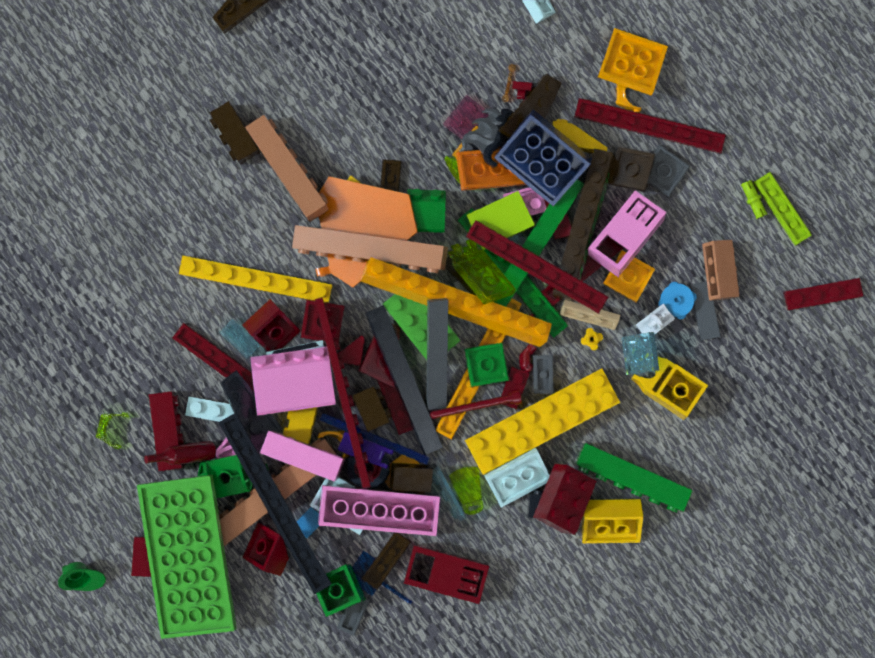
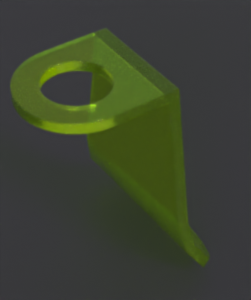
M470 466L453 471L449 478L463 506L464 512L468 515L481 512L484 506L479 468ZM471 506H479L476 510H468Z

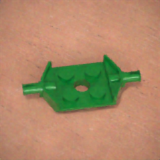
M237 455L202 461L200 463L197 476L213 474L216 498L245 493L253 489V484ZM221 473H227L230 476V481H222L220 478Z

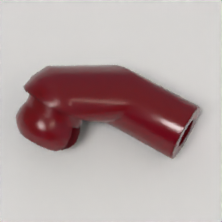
M529 344L519 355L520 368L525 372H530L533 369L530 357L537 348L532 344Z

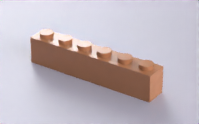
M265 115L247 125L245 128L309 223L328 211L329 209L326 205L328 200L323 193L319 194L316 188L318 186L313 178H307L305 174L308 172L302 163L298 165L295 160L297 158L292 148L287 149L285 146L287 141L281 133L279 135L276 133L275 129L277 127L272 119L267 120Z

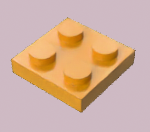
M622 250L615 263L618 264L626 252ZM634 257L619 277L609 272L603 285L636 303L655 268Z

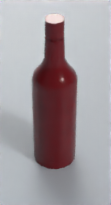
M211 440L168 447L162 453L146 455L144 461L145 463L163 461L170 465L205 461L215 458L216 449Z

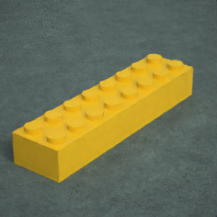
M601 368L464 441L482 475L619 404L620 401Z

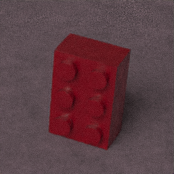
M554 464L533 518L561 533L576 535L597 481L569 465Z

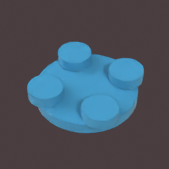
M671 282L662 292L658 305L664 304L674 317L684 319L692 310L697 296L687 286Z

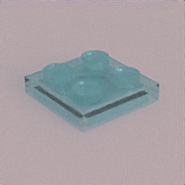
M654 332L621 337L626 375L659 371Z

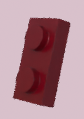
M511 367L508 375L509 381H506L501 396L508 395L514 389H519L522 396L530 373ZM510 402L503 404L516 410L518 405L510 404Z

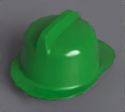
M72 562L62 567V575L58 579V586L63 590L93 591L101 588L105 583L103 573L88 569L86 564L82 562Z

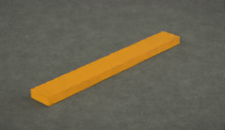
M511 299L507 307L519 311L522 303ZM488 328L479 346L502 343L506 335ZM468 368L447 408L472 402L479 386L471 387ZM466 412L442 417L435 429L436 432L452 440Z

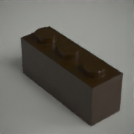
M229 101L209 112L212 117L209 121L215 130L217 128L220 130L221 135H219V138L224 146L229 145L231 151L228 153L234 162L238 160L241 165L260 154Z

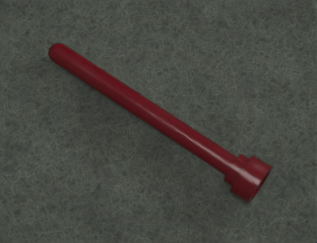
M514 389L505 396L432 411L430 416L435 419L509 402L515 405L522 404L520 390Z

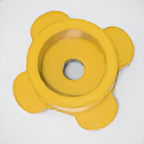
M588 328L586 335L581 338V344L587 345L591 350H597L599 342L603 340V335L594 332L592 328Z

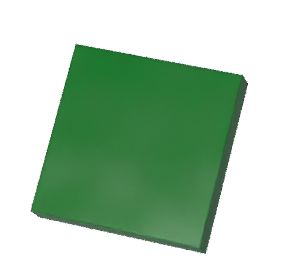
M503 343L464 349L471 387L509 381Z

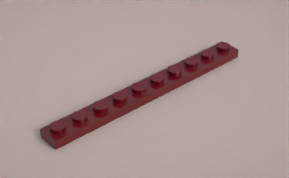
M323 297L317 298L315 302L363 489L371 488L370 483L374 481L371 470L367 471L365 464L369 463L366 451L362 452L361 444H364L361 432L357 433L356 425H359L357 414L352 413L351 407L354 406L352 395L347 394L346 388L350 386L347 376L343 377L341 369H345L342 357L338 358L337 350H340L338 339H333L332 332H335L333 320L329 321L327 314L331 313L329 304L324 302Z

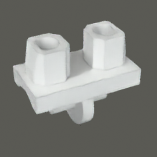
M662 304L637 323L636 326L648 340L675 318L666 306Z

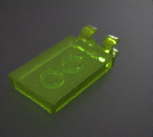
M466 240L468 246L463 247L465 253H462V248L458 243L451 245L453 251L448 252L449 257L453 259L451 265L484 305L514 294L516 288L483 249L478 251L477 244L474 241Z

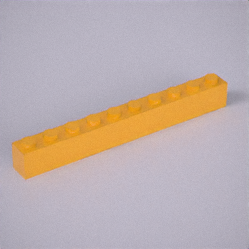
M370 257L366 263L361 278L363 283L426 306L428 299L447 298L448 314L541 347L548 340L551 323Z

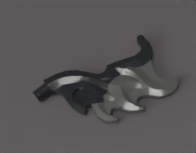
M493 108L485 109L482 113L488 114V117L474 120L472 124H477L478 129L469 131L462 138L463 148H466L467 144L475 145L482 152L484 161L492 168L497 166V163L492 160V153L505 141V135L498 130L508 121L510 115L514 113L509 109H501V113Z

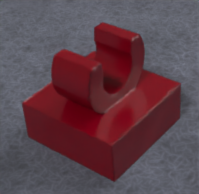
M512 81V89H517V99H525V90H531L532 83Z

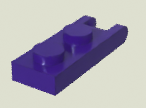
M344 432L338 451L355 457L349 433ZM363 439L364 444H361L362 452L366 451L369 463L387 469L388 465L381 463L384 453L392 455L394 451Z

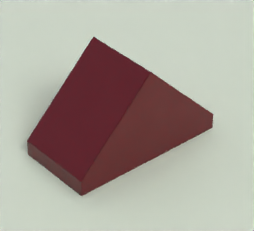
M361 335L338 353V358L342 357L344 364L361 366L365 345L364 337Z

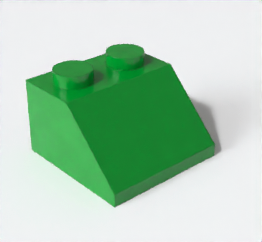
M408 189L407 194L411 198L418 232L445 233L446 190Z

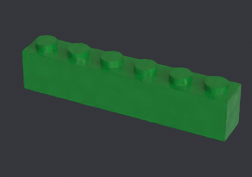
M583 443L575 465L579 466L577 470L586 474L589 471L596 473L595 477L605 482L607 479L614 481V486L623 490L625 487L632 489L631 493L639 497L646 495L650 497L648 501L660 505V502L667 505L666 509L675 513L678 510L684 512L693 491L587 443Z

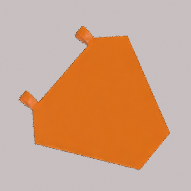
M328 176L319 194L323 193L328 200L326 205L329 209L319 216L321 229L404 241L410 240L418 233L409 194ZM328 254L329 266L316 269L317 277L333 274L354 288L361 282L366 263L369 259H364V262L352 261L353 257L346 256V260L334 258L335 254Z

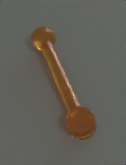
M514 64L508 66L509 75L505 95L502 96L503 102L509 101L508 94L511 79L516 69Z

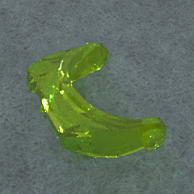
M122 412V414H101L96 438L119 450L122 445L114 444L107 438L106 427L114 417L122 416L129 418V415L125 412Z

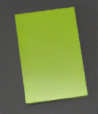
M519 191L467 215L471 226L476 220L506 238H510L535 226Z

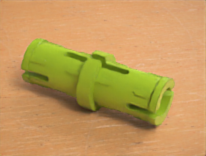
M752 180L741 184L748 199L746 202L750 204L756 219L767 215L760 200L762 197L758 195Z

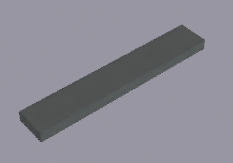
M447 298L427 300L426 407L428 410L447 408Z

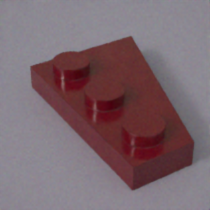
M391 323L399 340L400 327ZM374 336L358 372L394 388L393 379Z

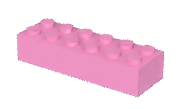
M322 485L318 525L436 536L440 497Z

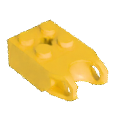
M648 353L645 358L654 367L655 376L653 378H644L634 374L631 380L639 386L645 395L682 420H685L708 385L668 359ZM680 388L683 391L682 394L684 395L679 396L675 390H679Z

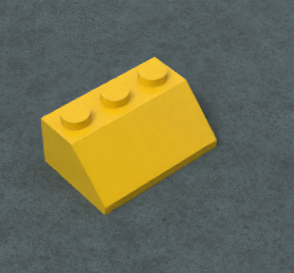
M641 499L589 500L582 517V544L640 543L643 524Z

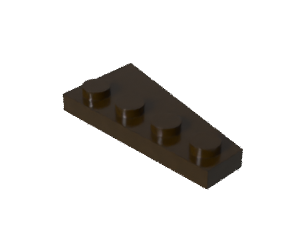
M226 0L212 18L225 34L270 0Z
M544 74L529 92L530 94L519 104L517 110L510 115L508 121L498 131L510 138L533 109L546 119L562 83L549 74Z

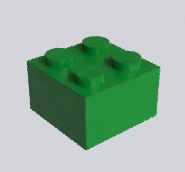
M345 564L326 573L332 585L316 593L326 617L366 600L351 564Z

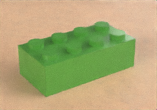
M394 294L382 305H384L387 312L427 361V306ZM448 325L449 351L460 343L461 340Z

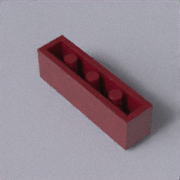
M174 391L148 394L156 454L164 452L170 446L184 444V434L180 433L179 427L182 425V417L177 412V406L180 405L179 396L175 395ZM163 461L157 462L158 471L185 468L184 464L170 465Z

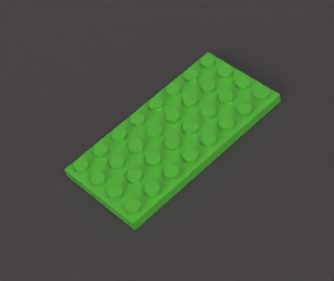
M213 474L138 484V497L161 639L235 631L237 627Z

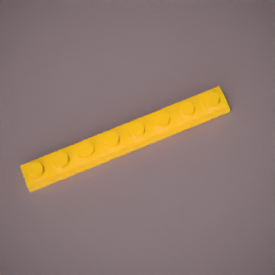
M183 255L179 269V275L311 301L323 297L324 302L328 303L333 286L332 284Z

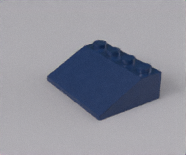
M534 109L494 157L552 206L557 203L589 167L592 160L588 154Z

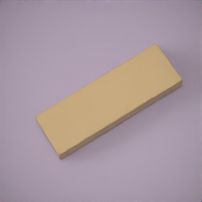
M564 300L560 311L561 316L612 330L616 329L620 319L619 314L604 310L597 314L582 304Z

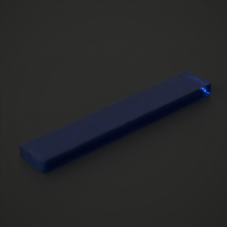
M326 414L321 415L320 421L348 432L346 422ZM356 427L357 433L361 432L362 437L366 440L428 465L430 462V457Z

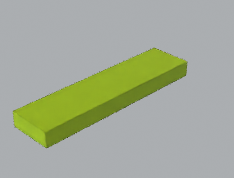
M771 172L753 182L794 246L812 235Z

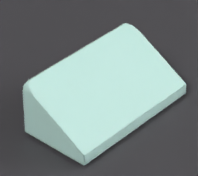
M522 0L536 24L556 13L549 0Z

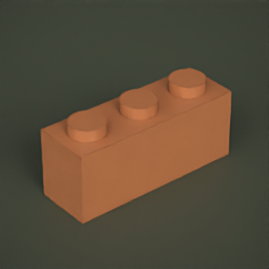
M717 240L702 244L709 301L739 297L733 241Z

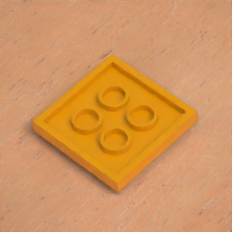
M614 28L598 78L652 96L668 46Z

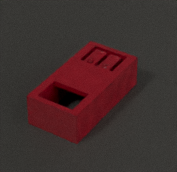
M414 544L404 584L480 604L489 564ZM416 552L435 557L428 584L409 579ZM464 566L483 571L476 596L458 592V589L475 593L477 584L463 581L461 577L477 582L480 577L479 572L464 569Z

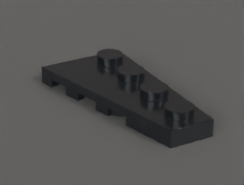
M237 370L220 382L233 412L238 415L258 452L262 449L268 431H275L277 433L284 431L272 414L257 416L255 393Z

